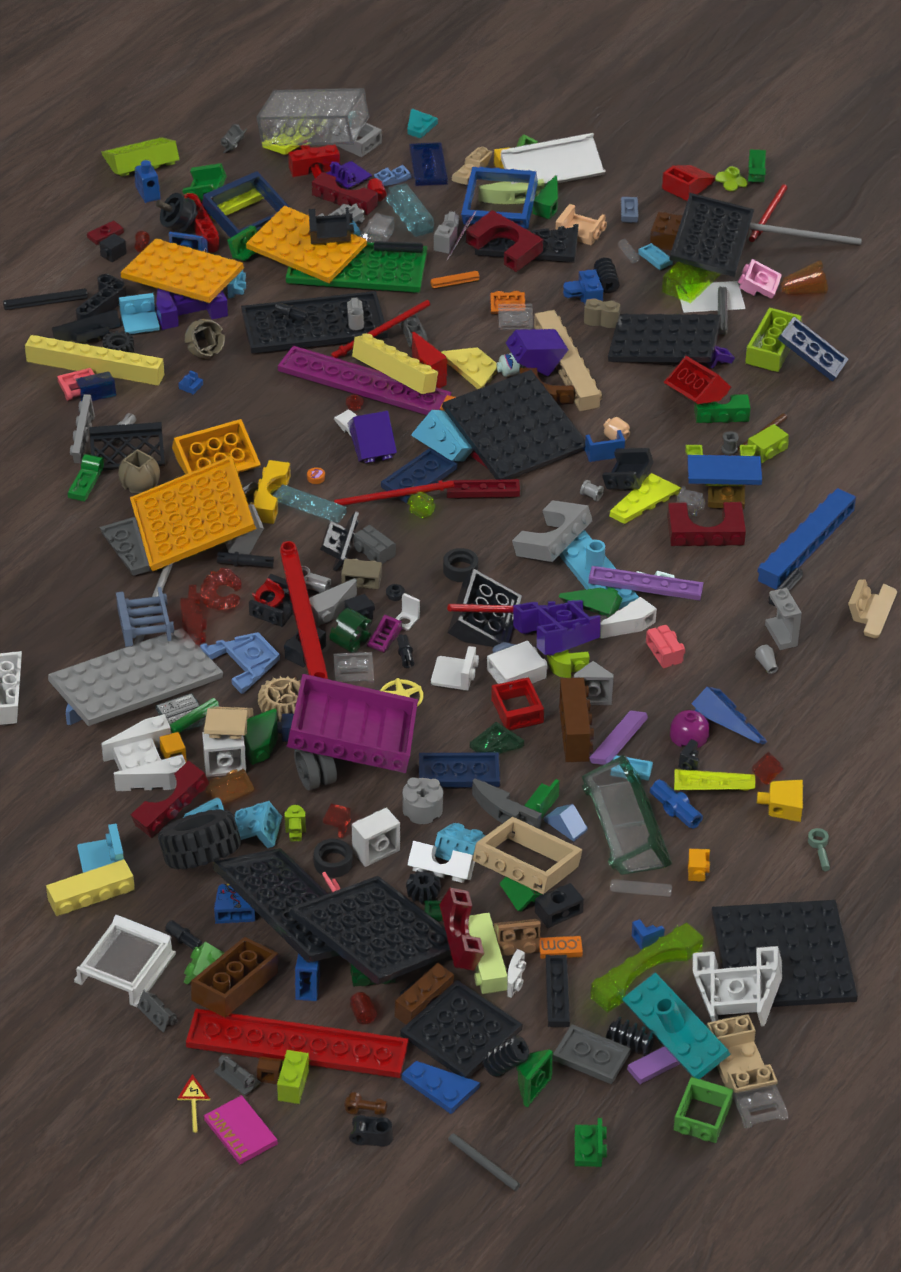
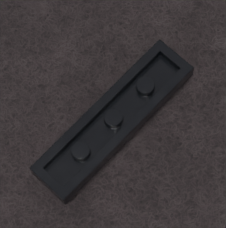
M546 955L548 1027H569L567 955Z

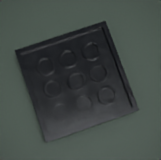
M456 980L400 1030V1036L407 1038L410 1043L453 1073L464 1078H470L483 1066V1059L487 1056L488 1051L517 1035L522 1030L523 1024Z

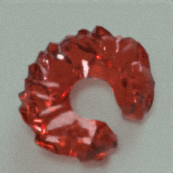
M221 568L217 572L210 571V575H207L203 584L200 585V596L203 604L217 610L235 608L239 605L241 599L238 595L232 593L226 597H221L216 591L222 585L233 588L234 592L239 591L242 588L240 578L228 568Z

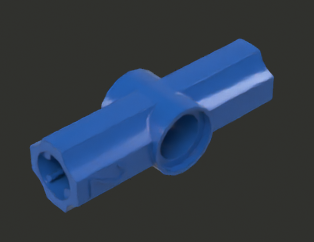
M660 779L654 782L650 788V793L663 804L665 812L671 817L677 816L689 828L694 829L698 827L703 820V815L690 805L686 794L683 792L677 793L665 781Z

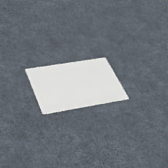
M738 281L677 284L683 312L718 311V288L720 286L727 288V310L746 309Z

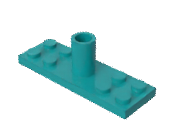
M656 972L622 998L629 1009L649 1030H653V1035L692 1077L702 1078L731 1055L722 1042Z

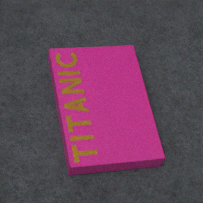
M242 1095L204 1115L205 1122L239 1165L278 1144L277 1138Z

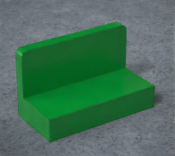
M555 779L550 787L541 783L524 806L541 813L542 819L559 797L560 780Z
M505 877L500 882L501 887L517 911L520 912L531 901L535 902V898L542 895V893L508 877Z

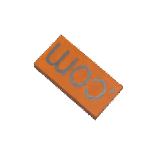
M581 936L540 938V959H545L546 955H567V958L582 957Z

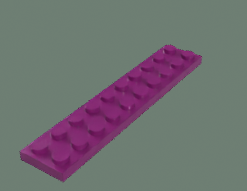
M292 346L278 365V371L425 415H428L431 410H440L446 396H452V392L436 388L435 392L421 394L378 370L296 346Z

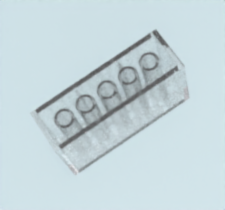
M364 88L273 90L256 118L262 146L354 144L366 124L369 112Z

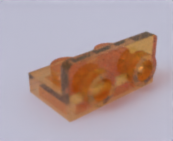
M234 769L228 772L225 777L220 778L218 776L209 780V785L205 790L207 793H211L213 799L216 797L220 798L222 805L252 793L255 789L245 769L239 771Z

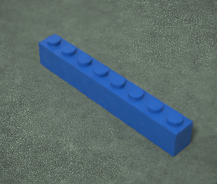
M838 488L832 494L830 493L826 500L820 503L817 509L810 513L803 523L799 524L797 530L794 533H790L788 539L784 543L782 542L774 553L772 552L764 563L759 565L757 571L759 573L758 581L776 590L795 568H799L854 511L856 496Z

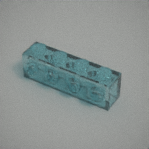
M406 183L388 188V195L386 196L388 204H391L395 213H398L402 222L407 225L408 230L415 237L434 232V218Z

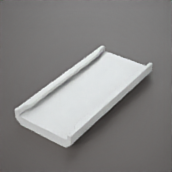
M593 133L501 151L504 169L536 171L538 180L543 179L545 186L555 175L557 176V183L605 174L593 139Z

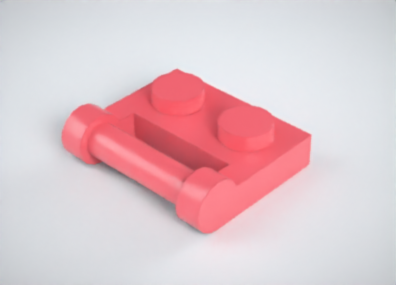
M91 368L57 376L58 383L67 401L84 394L101 392V386Z

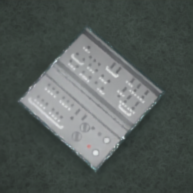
M190 693L156 705V711L159 715L165 714L170 725L200 705L194 695ZM206 716L181 732L205 724Z

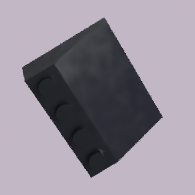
M473 569L462 583L456 604L513 606L520 604L522 595ZM453 612L447 633L463 642L494 647L503 642L509 643L513 629V613Z

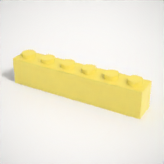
M362 334V336L355 337L352 357L421 394L435 392L438 371L432 369L431 366L424 365L418 359L409 357L407 353L400 352L395 347L385 344L384 341L373 338L371 334Z

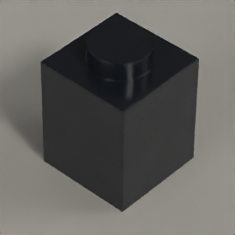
M112 234L99 242L100 255L110 262H114L127 254L126 240L116 234Z

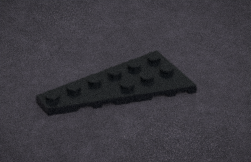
M574 224L570 228L560 226L557 230L546 228L530 231L543 239V252L534 259L575 262L579 224ZM496 238L489 241L479 250L475 248V255L504 257V252L516 242L508 238Z

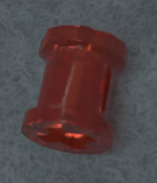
M139 231L135 234L136 242L134 248L137 252L141 253L149 245L150 235L146 231Z

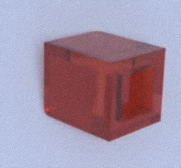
M769 751L752 766L753 773L765 785H768L784 770L783 765Z
M331 803L323 823L338 827L339 838H343L350 824V808Z

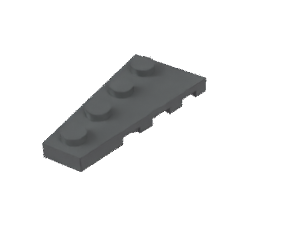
M135 517L100 527L103 536L133 576L151 571Z

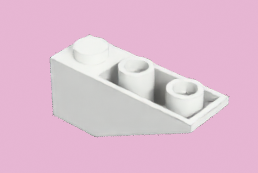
M639 597L600 623V638L645 630L656 622L657 608Z

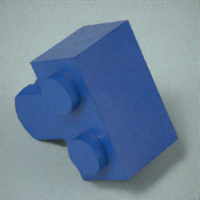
M596 269L579 271V281L565 282L563 295L566 298L579 297L580 301L584 302V304L587 299L593 298L603 301V288Z

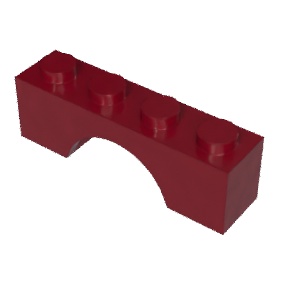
M324 172L312 181L313 196L340 206L343 204L352 206L356 203L359 209L364 210L363 214L367 216L378 206V192L365 187L357 190L340 188L336 184V177Z
M189 760L174 773L177 784L171 796L160 802L144 801L130 814L135 826L150 838L159 833L170 820L174 819L185 806H188L209 785L205 773Z
M449 888L439 905L454 967L474 971L484 955L481 938L473 937L469 934L468 924L472 909L469 891Z

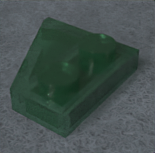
M495 722L470 742V748L477 753L499 752L500 754L524 747L525 740L498 722Z

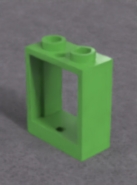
M691 1077L675 1115L674 1130L685 1135L688 1134L701 1138L704 1141L716 1143L732 1104L733 1089ZM692 1099L722 1107L715 1126L685 1117Z

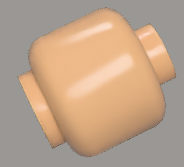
M609 418L604 423V435L610 440H616L617 430H621L625 441L629 437L630 426L621 418Z

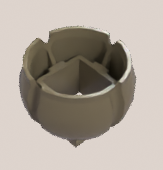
M199 319L192 322L185 332V343L188 344L187 349L198 358L204 359L217 355L225 343V335L221 333L222 327L210 319ZM203 330L208 345L199 348L194 333Z
M137 449L122 460L118 476L125 490L129 488L131 493H142L152 489V486H157L160 478V468L152 456Z

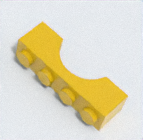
M269 460L267 467L263 468V478L259 479L258 491L255 490L254 502L250 504H254L261 522L274 524L278 514V498L272 496L271 493L287 488L291 474L290 463Z

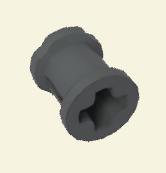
M731 431L723 434L724 445H722L721 451L724 454L734 455L737 453L736 442L739 439L737 433Z

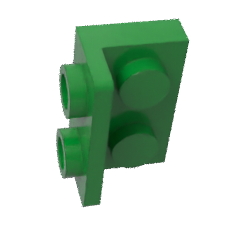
M598 1118L597 1125H575V1166L602 1167V1158H607V1144L602 1142V1140H606L607 1127L602 1126V1118Z

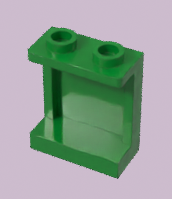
M222 164L191 168L190 173L193 181L190 187L183 188V195L194 193L202 202L204 194L222 187L227 177Z

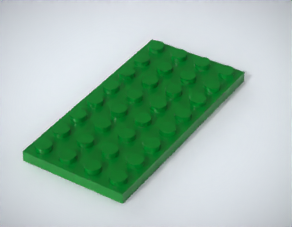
M367 242V245L330 283L289 266L286 274V283L412 293L420 292L427 257V246H423L422 253L374 251V243Z

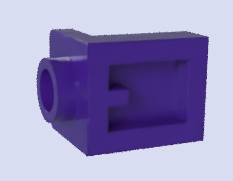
M715 346L712 362L706 363L710 368H714L717 361L732 364L735 357L728 349Z

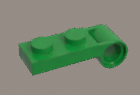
M88 454L83 456L81 470L68 491V498L86 501L103 470V458Z

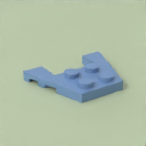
M258 632L234 637L235 640L225 642L224 640L216 641V644L207 646V643L201 644V650L211 660L224 653H228L245 671L232 678V685L241 694L246 692L280 660V654Z

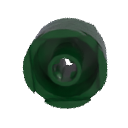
M347 608L336 619L338 625L336 629L332 627L329 638L335 644L355 654L360 647V643L362 641L367 642L371 633L368 631L372 621L355 610Z

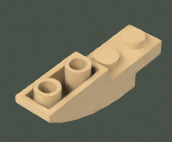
M478 147L466 157L465 164L452 175V181L467 185L472 167L486 168L493 151L485 147Z

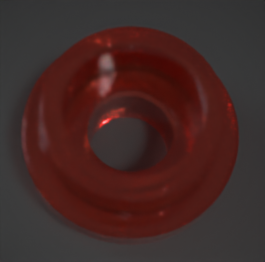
M358 395L347 397L346 405L348 409L353 411L359 410L363 405V398Z

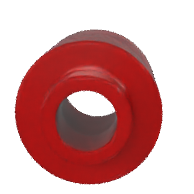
M377 178L371 179L368 182L367 189L378 192V202L384 200L386 190L383 182Z

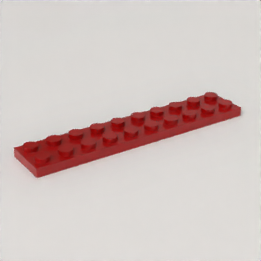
M196 1008L186 1039V1047L256 1058L263 1056L283 1060L287 1050L309 1053V1065L400 1078L408 1047V1039L232 1013L225 1018L211 1010Z

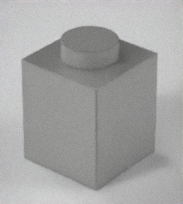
M439 225L434 233V251L450 254L455 245V228Z

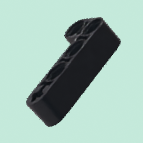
M109 274L99 275L97 278L98 293L76 308L77 320L108 312L118 307L119 297H126L125 282Z

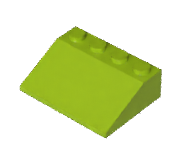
M163 137L102 151V155L112 171L120 176L129 175V172L135 171V167L140 166L144 160L150 161L154 169L159 168L160 164L172 165L175 164V161L180 160L176 141Z

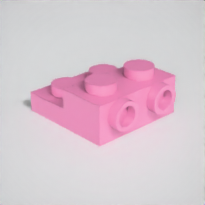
M752 259L749 265L745 264L742 269V275L738 280V283H740L739 288L752 295H755L758 291L772 299L782 274Z

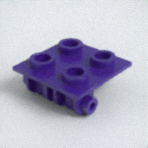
M352 161L342 166L338 162H332L330 164L331 171L327 173L335 176L336 181L347 189L372 177L370 173Z

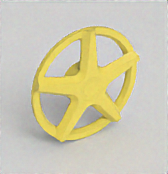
M396 678V680L385 684L380 690L406 697L419 692L420 699L417 707L423 700L421 686L409 680ZM402 684L411 685L413 688L405 690ZM396 685V691H385L388 687Z

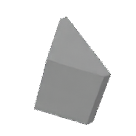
M592 661L574 674V678L584 677V683L589 687V697H586V699H590V705H612V673Z

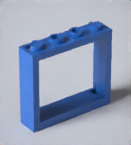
M472 167L461 213L463 224L466 225L470 219L468 217H472L473 214L474 216L469 225H473L490 212L470 210L477 180L529 183L523 212L497 213L528 229L538 184L537 172L532 170Z

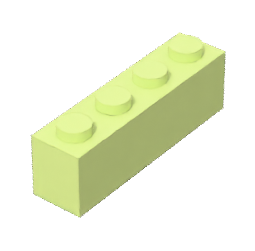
M490 914L470 915L468 924L470 936L481 938L484 950L483 957L474 969L476 971L474 974L476 986H480L482 994L507 990L508 976Z

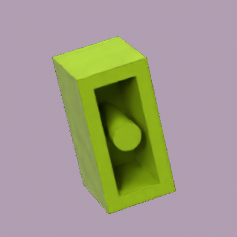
M773 424L748 438V445H756L754 456H760L761 463L788 448L789 434Z
M287 1050L277 1083L278 1101L300 1104L309 1072V1053Z

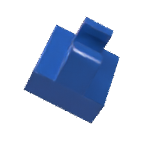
M191 370L179 382L180 390L193 395L203 386V379L198 378L197 373Z

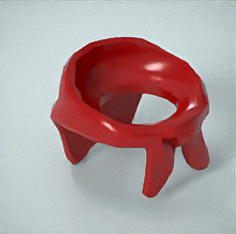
M269 578L266 579L255 594L252 593L255 601L274 608L279 607L285 597L284 591L279 584ZM264 592H273L275 594V598L271 602L266 603L264 599L260 600Z

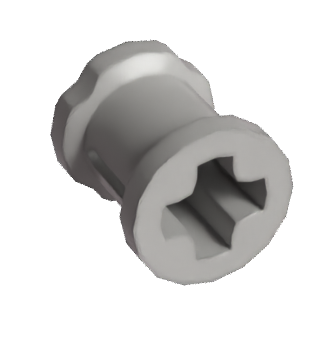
M585 480L580 489L581 495H588L596 502L601 499L604 492L603 486L598 487L591 484L590 480Z

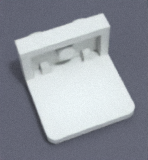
M468 646L465 659L445 656L437 657L431 684L434 686L469 690L471 680H474L475 677L474 668L478 666L479 656L476 655V647Z

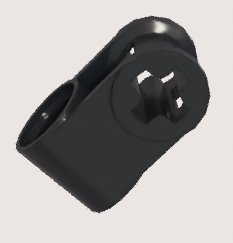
M357 1115L353 1118V1131L349 1135V1140L352 1143L386 1147L392 1143V1122L388 1118Z

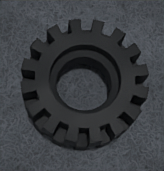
M115 331V333L110 332V335L106 334L103 337L102 343L104 348L134 353L135 351L134 338L128 332L124 334V331H121V333Z

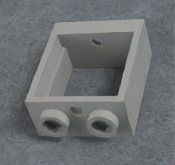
M353 116L338 125L331 132L333 145L360 157L365 156L382 143L381 129ZM354 133L363 138L358 141L348 135Z

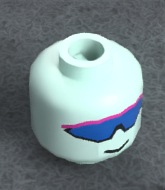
M512 353L501 355L499 362L496 363L498 372H501L504 377L518 375L520 368H523V365L516 362Z

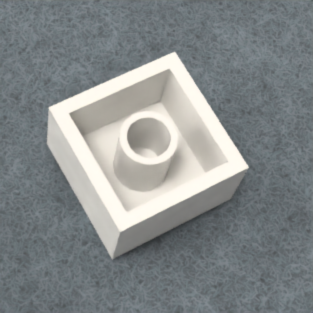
M202 732L206 777L246 774L243 735H241V739H230L229 735H221V738H209V734Z
M388 808L377 811L352 824V852L365 867L400 851V822Z

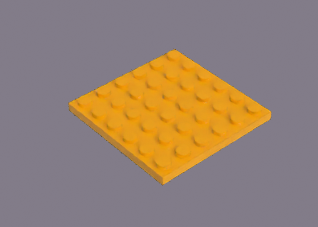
M232 456L130 497L152 571L256 529Z

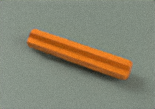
M478 271L433 278L430 282L431 287L434 289L478 281L480 276Z

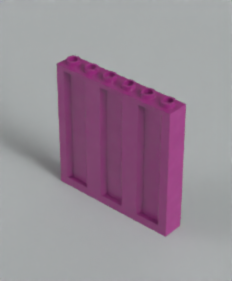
M303 674L287 747L406 773L411 752L418 699Z

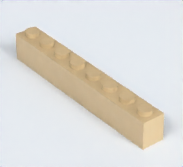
M555 310L535 313L534 328L557 330L568 348L567 353L558 363L556 369L566 386H574L573 400L578 410L584 411L599 408L602 393L600 389H597L595 380L591 378L589 369L585 367L583 358H580L577 347H574L572 338L567 334L566 327H563L560 316H557Z

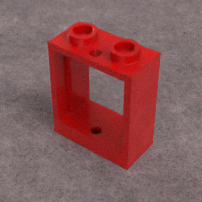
M529 677L492 685L491 700L506 731L544 723V708ZM525 695L530 704L529 707L507 711L502 700Z

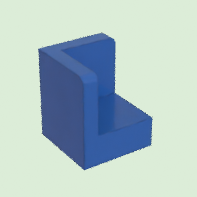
M640 919L632 922L631 936L641 950L664 942L665 929L663 926L657 928L654 925L645 927Z

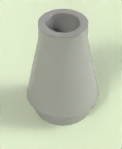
M769 645L758 647L755 651V658L766 669L768 674L775 673L778 667L773 648L769 647Z

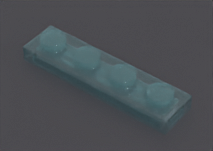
M283 484L274 494V497L278 498L280 503L336 523L347 513V507Z

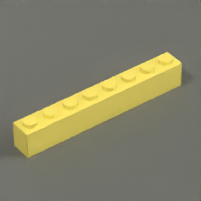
M31 335L25 344L26 360L31 363L75 371L91 368L93 373L97 375L158 386L164 377L163 358Z

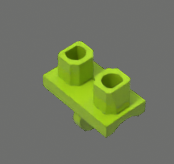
M292 805L285 812V831L289 833L290 841H302V832H306L305 811L299 805Z

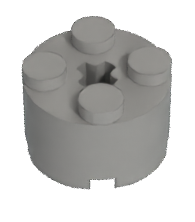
M410 778L403 788L402 810L405 817L407 815L413 823L429 824L433 822V819L439 818L442 815L443 789L437 779Z

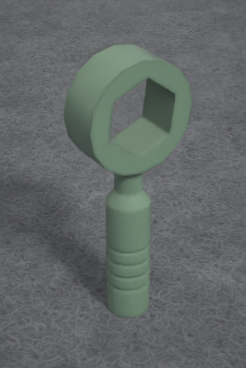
M815 828L808 833V843L811 847L818 849L822 870L828 871L830 870V865L824 847L828 844L829 835L825 830ZM818 836L823 839L820 841L813 839V837Z

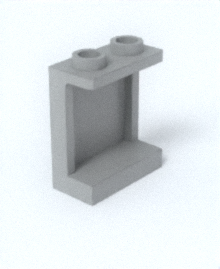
M787 588L770 591L769 596L777 608V616L766 619L765 625L780 650L798 646L802 612Z

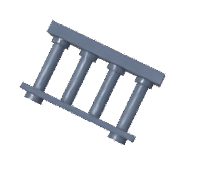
M157 587V597L133 600L125 599L124 592H116L117 609L125 647L133 646L132 638H136V636L166 632L167 640L172 641L171 633H174L173 621L169 622L166 605H168L166 593L163 594L161 587ZM159 604V606L131 609V607ZM159 613H161V615H158V616L142 617V618H135V619L132 618V617H135V616H143V615H151V614H159ZM164 623V625L148 626L141 628L134 627L148 624Z

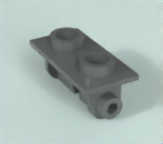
M233 124L221 139V145L226 148L223 153L228 150L233 151L238 146L237 142H240L245 137L243 134L247 128L242 131L238 124Z
M145 990L142 991L137 1007L163 1033L167 1025H175L178 1021L177 1015L168 1007L164 1008L165 1005L157 998L156 994L147 993Z
M222 1055L219 1058L220 1066L214 1072L244 1096L261 1083L253 1074L248 1073L229 1056Z

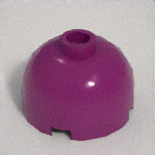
M685 710L674 717L670 725V738L677 746H686L691 739L698 742L697 748L707 742L709 723L704 715L694 710Z

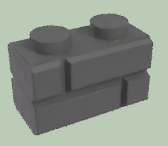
M371 525L355 533V549L358 552L364 553L370 561L373 560L384 564L387 560L395 557L396 544Z

